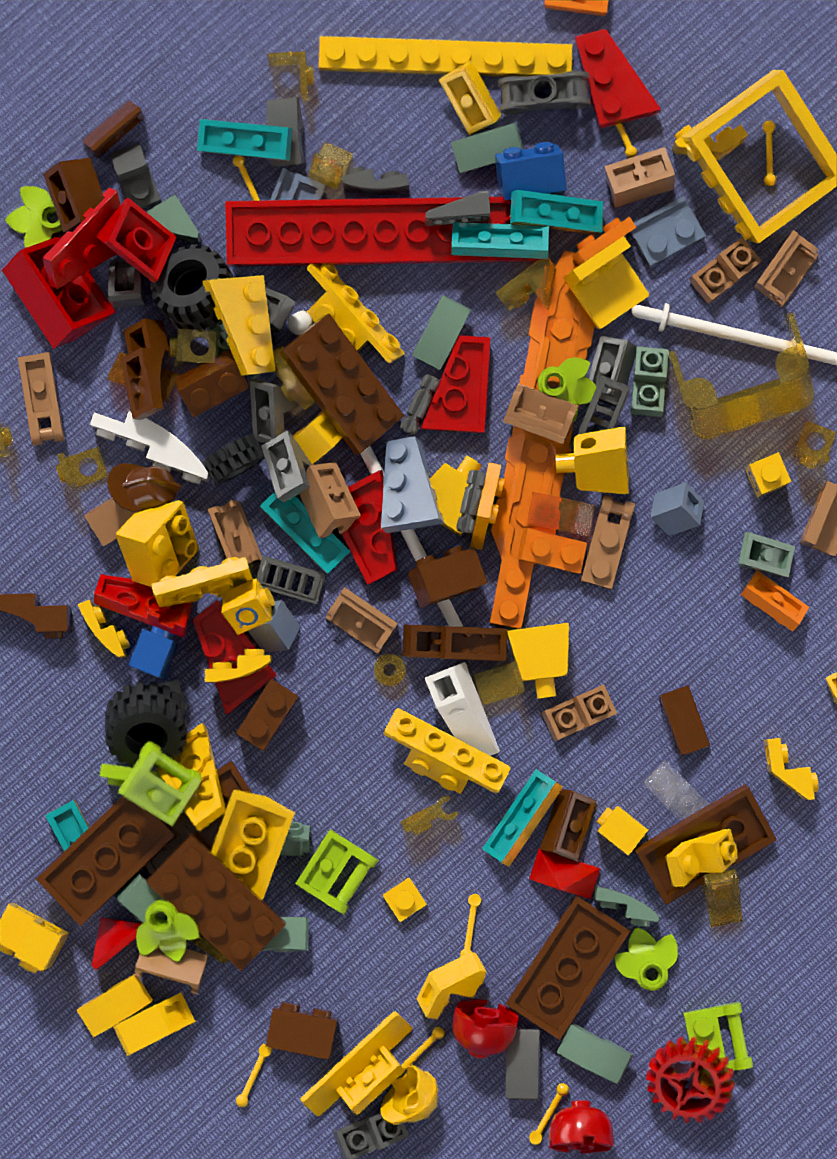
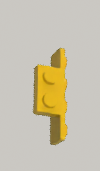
M310 263L307 266V270L326 291L307 311L314 322L329 313L357 352L370 342L388 363L401 358L405 354L400 348V343L396 337L386 332L379 324L377 315L360 302L357 292L341 280L337 269L333 265Z
M400 708L395 710L383 733L386 737L411 749L404 765L410 767L416 774L427 776L440 783L443 788L459 794L462 793L468 780L497 794L511 769L509 765Z
M396 1011L392 1012L301 1097L300 1100L303 1105L319 1117L342 1097L349 1108L358 1115L405 1071L390 1050L412 1031L411 1025Z

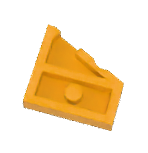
M490 462L488 464L471 539V548L475 547V549L482 550L488 523L495 524L499 505L493 504L494 496L501 498L505 479L499 478L501 465Z

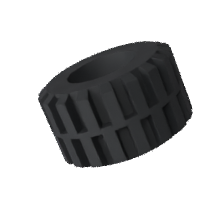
M198 244L191 245L189 249H186L185 246L180 247L175 254L169 253L158 281L150 284V290L153 292L152 297L170 324H173L176 329H184L186 333H193L196 329L198 333L205 332L207 327L211 329L218 327L216 323L221 319H217L213 309L216 305L210 291L206 292L204 285L193 294L186 295V293L193 286L205 280L235 277L216 250L212 251L210 247L205 245L200 248Z
M143 681L136 682L134 687L128 684L123 687V692L116 691L113 694V700L108 701L107 710L105 711L106 746H109V752L112 756L117 755V761L120 763L128 762V767L134 768L139 760L142 748L149 742L158 746L160 752L174 760V755L179 756L187 742L185 704L183 700H180L179 694L176 691L170 693V687L166 685L159 687L157 682L151 681L149 685H143ZM139 723L157 724V726L152 728H138L134 725Z

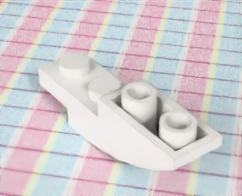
M130 411L127 414L125 423L97 413L93 414L90 425L97 430L95 435L114 441L115 436L127 440L126 446L144 452L145 447H148L149 450L146 458L149 462L153 463L152 466L163 467L169 473L171 469L183 473L182 479L198 485H200L201 480L210 481L211 477L194 453L176 436L147 418L143 420L133 419Z

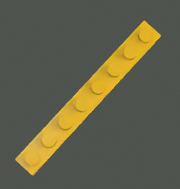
M320 36L319 70L447 75L469 61L473 62L480 76L529 77L563 74L572 71V44Z

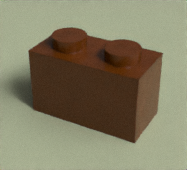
M83 158L60 161L43 173L63 232H73L84 220L82 215L89 208L95 209L103 200V193L91 159Z
M230 349L175 378L178 392L193 418L250 388L246 375L241 376Z
M458 546L445 551V557L435 560L434 555H430L416 561L417 567L407 573L420 608L475 591L488 583L475 547L463 551L462 546Z
M270 679L236 734L261 750L266 751L300 697L273 679Z
M284 1001L281 1002V1006L275 1005L273 1007L265 1047L330 1059L338 1018L331 1017L332 1011L320 1008H313L312 1013L300 1011L301 1005Z

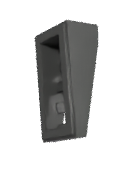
M488 190L427 211L424 218L425 225H450L453 222H487L490 216Z
M601 375L578 434L598 431L588 427L590 421L608 429L615 428L631 387ZM605 386L622 393L620 399L603 393V387ZM599 398L617 405L615 411L597 404ZM594 410L611 416V421L608 422L593 416Z
M263 556L257 580L263 588H268L270 592L317 605L326 574ZM270 567H277L272 584L266 583ZM283 569L289 571L285 588L279 587ZM299 573L302 576L297 592L292 591L295 575ZM308 576L314 578L310 595L304 594Z

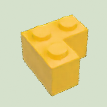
M10 903L0 919V951L10 956L16 952L14 957L21 960L19 962L21 967L33 973L37 971L43 972L52 967L70 932L15 903Z

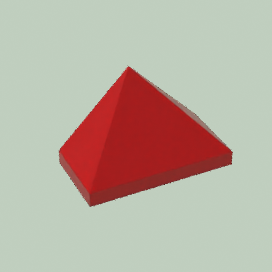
M539 848L529 879L591 899L600 868L580 861H572L545 852Z
M100 918L92 960L93 968L95 970L99 969L134 941L137 929L143 922Z

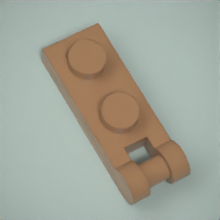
M50 352L18 357L32 445H43V441L53 439L55 442L65 441ZM50 418L52 427L41 429L39 420Z
M603 496L581 582L612 589L635 503L629 501L621 503L614 501L611 496ZM609 513L621 516L619 525L607 522Z

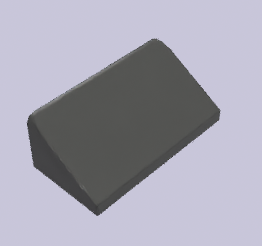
M600 336L589 379L595 383L596 387L601 375L627 385L637 346L628 340ZM605 386L602 390L603 393L620 399L622 394ZM599 398V400H598V401L603 402V403H607V404H611V405L617 406V405H615V404H613V403H610V402L605 401V400L600 399V398Z

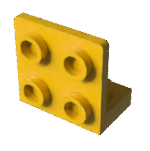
M624 236L563 277L597 329H602L649 296L648 291L622 254L631 247Z

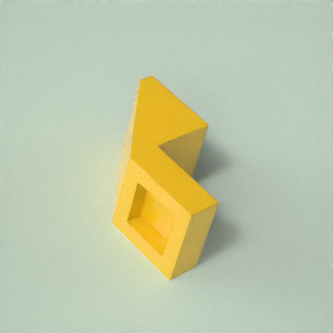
M741 124L735 129L729 126L715 137L716 143L710 135L704 139V142L715 159L720 160L745 142L748 133ZM690 125L685 126L675 134L676 140L671 148L675 154L687 155L688 152L684 147L686 143L682 136L693 129Z
M323 411L305 428L293 435L312 465L342 439Z
M781 738L764 740L768 772L802 799H815L814 792L819 791L816 772L811 773V767L785 769L784 763L789 762L787 745L781 744Z
M724 829L682 842L669 853L666 859L673 886L685 887L700 872L723 873L738 859L737 846L733 841L731 829Z
M469 952L429 972L417 997V1001L427 1018L438 1020L443 1008L449 1002L451 993L474 997L478 987L483 984L487 972L476 953Z
M181 992L113 1026L128 1056L196 1021Z

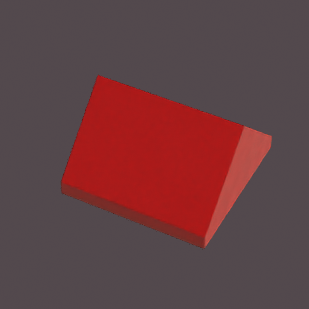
M128 197L96 235L104 244L154 283L158 281L177 237Z

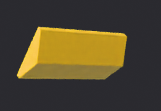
M233 790L211 852L262 900L295 812L267 796Z

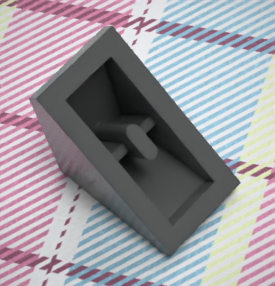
M123 258L109 260L108 298L112 307L119 309L146 306L143 274Z

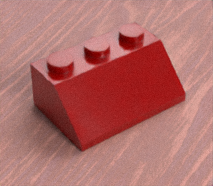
M64 234L21 249L2 269V272L53 349L78 339L116 313L89 271L59 289L49 285L43 257Z

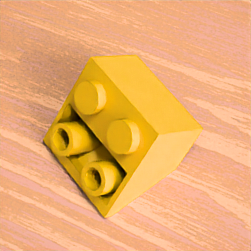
M179 500L134 513L115 533L132 581L152 587L151 584L158 583L163 577L176 576L199 551L184 502Z

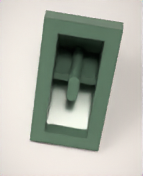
M176 195L147 211L149 215L177 236L176 239L200 244L201 236Z
M137 872L114 896L144 923L146 921L145 913L147 908L155 901L165 900ZM157 912L160 919L167 920V915L164 912Z

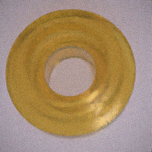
M385 654L375 662V678L385 686L397 685L405 676V664L397 655ZM393 664L396 667L395 674L392 676L385 675L383 672L384 666Z

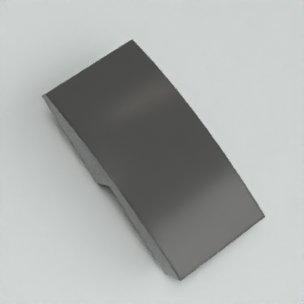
M299 97L268 100L267 125L293 128L290 160L270 159L271 167L304 163L305 159L300 130L303 129Z
M365 167L352 168L346 172L347 175L341 176L343 188L355 193L392 195L410 191L407 173L399 174V171L384 173L380 176L381 179L376 181L373 170H365Z
M517 1029L512 1043L506 1048V1100L539 1101L540 1030Z
M381 1112L333 1131L343 1159H356L376 1149H383L409 1137L404 1123L397 1125L387 1123L381 1116Z

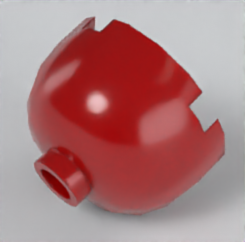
M483 999L461 1000L458 1002L457 1007H455L453 1015L454 1037L473 1057L487 1058L488 1055L498 1054L512 1043L516 1034L518 1015L514 1010L499 1003L497 1009L484 1007L488 1000Z
M572 1101L571 1107L561 1109L555 1114L551 1122L549 1149L553 1151L569 1153V1149L581 1150L580 1154L607 1152L614 1148L613 1127L608 1115L598 1108L591 1107L590 1101Z

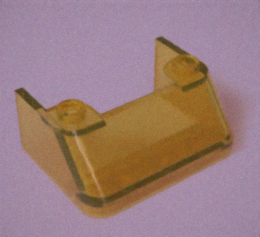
M793 312L783 314L792 347L782 350L776 358L775 365L779 379L717 398L711 382L704 378H693L684 381L675 350L667 351L690 428L696 436L702 439H711L804 409L812 403L815 392L809 361Z

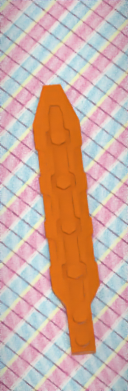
M564 250L534 302L528 334L530 336V343L524 374L520 376L519 383L540 391L538 388V377L544 369L553 366L559 367L568 358L578 357L586 360L587 350L591 347L595 324L563 278L578 267L572 258L576 252ZM556 376L550 377L547 381L548 386L552 389L557 388L560 383ZM572 422L564 444L516 426L513 427L512 436L508 439L505 460L507 461L504 474L505 481L501 498L497 499L496 505H499L495 524H492L491 533L501 558V566L490 624L516 629L522 628L532 570L535 565L534 563L517 559L524 528H531L556 534L560 513L557 509L564 473L556 472V454L571 453L569 445L574 422Z

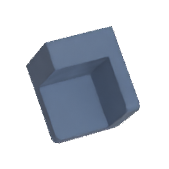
M685 482L655 494L650 518L668 536H672L700 525L704 500Z
M280 600L274 601L272 620L250 629L248 632L260 649H264V652L284 651L290 649L300 626L284 602Z

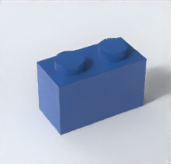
M542 142L534 145V148L522 150L519 147H512L503 150L501 154H495L498 189L504 200L511 199V192L515 190L538 193L567 190L563 152L557 144L553 145L551 142Z
M155 626L152 627L151 632L143 629L129 666L165 679L179 643L172 640L174 634Z

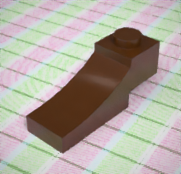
M143 319L124 330L128 355L120 360L133 419L143 420L163 409L160 374L164 353L169 351L164 322L160 320Z
M35 593L0 594V612L21 617L34 624L35 632L44 633V639H63V633H72L70 606H39V595Z
M404 624L402 656L506 661L507 629Z

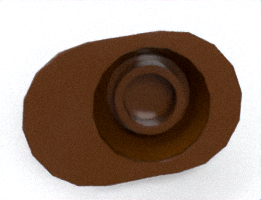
M121 463L112 468L107 479L108 491L113 500L121 508L136 513L173 502L176 494L181 490V485L175 483L169 471L159 466L143 467L130 463Z

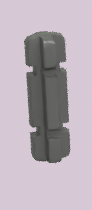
M428 374L424 375L420 383L421 389H417L407 410L408 416L404 417L400 425V429L403 432L413 436L417 433L420 427L419 421L423 420L432 402V394L436 392L440 383L436 377Z
M469 471L467 478L468 487H465L460 509L462 515L458 518L456 526L459 532L473 533L475 526L474 517H477L482 495L480 489L484 486L486 477L485 473L481 471Z

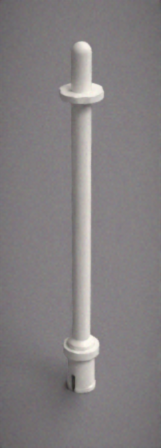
M665 303L663 311L641 305H635L632 308L634 317L660 323L658 331L663 332L666 325L837 365V352L670 313V305Z

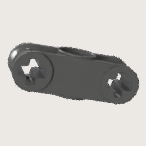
M570 71L563 74L501 78L498 80V86L502 88L500 113L513 115L531 111L587 108L591 106V100L587 98L589 73L586 71ZM542 87L552 88L551 95L546 99L537 98V92Z

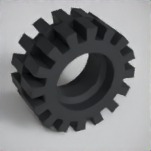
M250 434L227 444L224 448L218 449L216 453L209 455L203 461V464L214 484L220 485L223 482L225 483L230 479L236 478L241 473L247 472L248 469L255 467L265 457L254 435Z

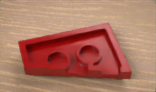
M606 29L575 36V44L582 69L588 72L590 76L589 80H587V87L599 129L661 112V108Z
M108 188L102 194L103 200L95 209L89 208L82 215L84 220L73 232L67 231L43 257L50 286L59 289L117 254L96 236L120 206L117 190Z
M458 335L421 430L485 433L490 337Z
M379 470L348 487L361 516L342 535L367 585L398 570L392 532L386 533L381 529L384 488L383 470Z
M100 574L94 593V604L184 638L193 602L159 607L152 587L134 582L129 578Z
M216 600L192 619L210 669H213V663H232V669H237V656L245 655V649H256L244 632L237 635L222 614V604L219 600ZM270 665L242 678L215 683L226 715L268 684L270 679L278 676Z

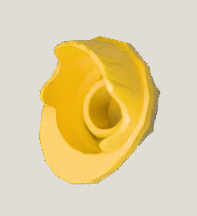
M413 1065L407 1066L406 1075L397 1078L392 1083L393 1087L383 1098L380 1109L381 1116L385 1121L393 1125L405 1122L413 1123L428 1118L438 1105L439 1090L437 1080L428 1071H423Z

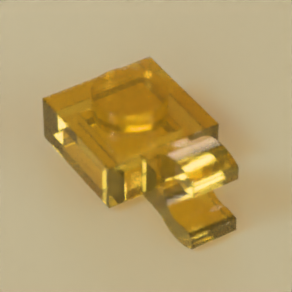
M450 796L441 797L435 804L401 820L400 822L406 833L413 830L415 835L422 833L432 827L430 821L435 818L443 820H453L458 816L457 811L451 814H445L442 811V805L451 800Z

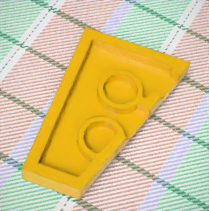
M264 275L202 281L206 292L210 291L216 305L213 309L217 319L222 320L227 331V342L241 376L276 372Z
M231 557L223 560L219 565L209 568L207 566H200L192 569L188 574L178 577L175 575L161 578L158 583L151 585L159 607L195 602L201 599L203 594L207 593L217 595V598L222 597L223 592L251 581L253 578L246 557L240 559L238 557Z
M203 722L187 733L186 746H183L182 753L179 756L174 755L175 762L188 770L194 769L202 775L200 784L184 807L185 812L199 831L226 812L208 730ZM160 767L156 768L167 784L177 790L179 789L181 780Z

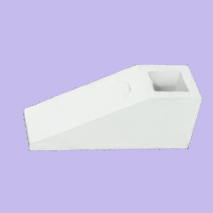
M463 662L426 677L425 680L436 708L453 736L490 756L499 753V747L466 663Z

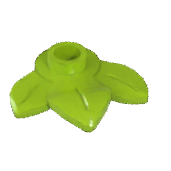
M21 187L20 194L24 206L11 212L5 221L15 231L25 234L24 246L27 248L51 239L53 234L59 233L63 229L59 219L56 223L48 222L49 215L57 213L49 193L40 187Z
M573 357L566 359L559 367L553 366L544 369L538 377L539 390L576 405L591 402L596 385L589 378L585 377L590 362L582 358ZM552 376L558 377L560 381L559 386L554 389L550 388L547 384L548 379ZM577 411L574 416L573 422H575L577 419Z
M163 900L155 901L147 908L145 913L146 921L137 929L136 933L137 946L141 955L149 954L159 947L175 962H179L184 955L187 946L186 940L199 937L195 921L186 914L178 913L171 903ZM157 912H164L167 915V920L160 919Z
M636 927L629 937V952L616 954L614 956L615 963L623 976L636 979L638 984L646 990L655 991L662 988L667 982L668 969L677 960V943L672 934L666 935L656 942L648 932ZM650 968L657 970L658 975L654 980L646 978V971Z

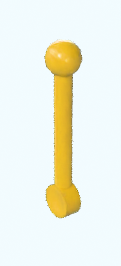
M770 120L764 122L762 126L763 132L766 133L767 175L764 177V183L767 186H773L776 183V177L773 175L772 133L776 126Z
M616 124L626 147L625 155L628 158L637 156V149L631 145L623 124Z
M241 155L234 156L233 164L239 168L253 201H260L244 166L245 158Z
M472 894L468 899L471 907L464 949L460 952V957L472 952L470 949L477 906L481 903V898L478 894Z
M435 1027L432 1030V1035L401 1066L406 1070L407 1066L411 1065L436 1039L439 1040L444 1037V1029L442 1027Z
M266 1044L260 1046L258 1060L242 1094L236 1098V1104L239 1107L247 1106V1097L265 1058L272 1052V1048L265 1047Z
M560 1083L557 1086V1094L536 1131H532L529 1135V1140L532 1144H539L542 1141L541 1134L562 1096L567 1095L569 1092L567 1084Z

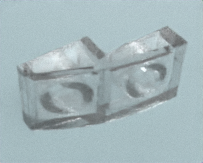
M666 760L643 782L680 821L710 804Z

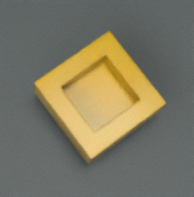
M410 877L383 894L386 902L400 922L427 905Z

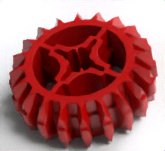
M682 1036L678 1038L676 1044L669 1040L664 1048L660 1047L656 1050L655 1057L651 1058L648 1064L650 1070L646 1073V1079L650 1082L647 1086V1092L655 1093L652 1097L653 1103H663L660 1108L661 1113L668 1110L673 1112L672 1120L677 1119L678 1115L683 1116L685 1124L690 1122L691 1117H694L698 1124L703 1122L704 1116L712 1120L716 1112L721 1113L724 1111L725 1103L730 1102L732 1098L730 1091H733L735 1086L734 1080L731 1079L734 1074L733 1068L726 1067L729 1062L728 1057H718L720 1054L719 1047L713 1050L708 1048V1040L704 1041L702 1045L697 1044L695 1036L691 1037L689 1043H686ZM678 1061H692V1062H690L689 1064H683V1063H680V1062H678ZM703 1067L708 1070L712 1077L703 1071ZM692 1072H695L694 1081L690 1083L689 1088H686L687 1078H690ZM670 1084L676 1087L678 1093L672 1089ZM694 1096H697V1097H700L701 1099H689V1098L694 1097Z

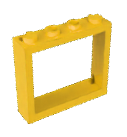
M772 70L682 136L686 143L684 147L688 152V157L693 162L697 161L703 170L701 172L702 179L711 189L715 188L720 196L718 199L719 205L726 214H732L737 222L735 229L737 233H741L745 241L762 242L837 187V154L784 70ZM772 91L826 178L759 226L704 142V139Z

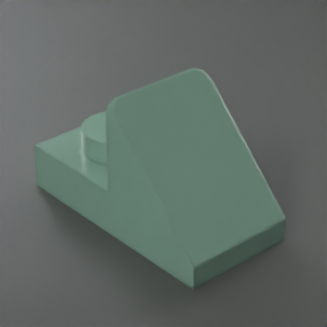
M745 532L739 568L754 569L779 577L789 578L795 546L751 532Z

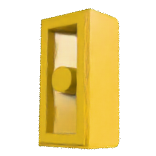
M472 61L463 64L439 79L441 86L469 135L495 123L501 117L500 111Z

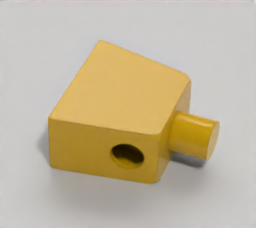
M625 427L576 435L574 437V453L556 454V472H575L576 486L581 491L629 494V466Z
M467 455L457 470L444 463L430 478L431 486L435 490L438 499L436 500L438 510L442 514L445 523L441 525L459 537L463 533L457 531L456 526L458 518L462 515L460 509L465 487H468V474L470 470L479 471L482 467L480 463Z
M569 623L508 630L507 638L521 682L535 680L537 699L556 697L554 678L567 676Z

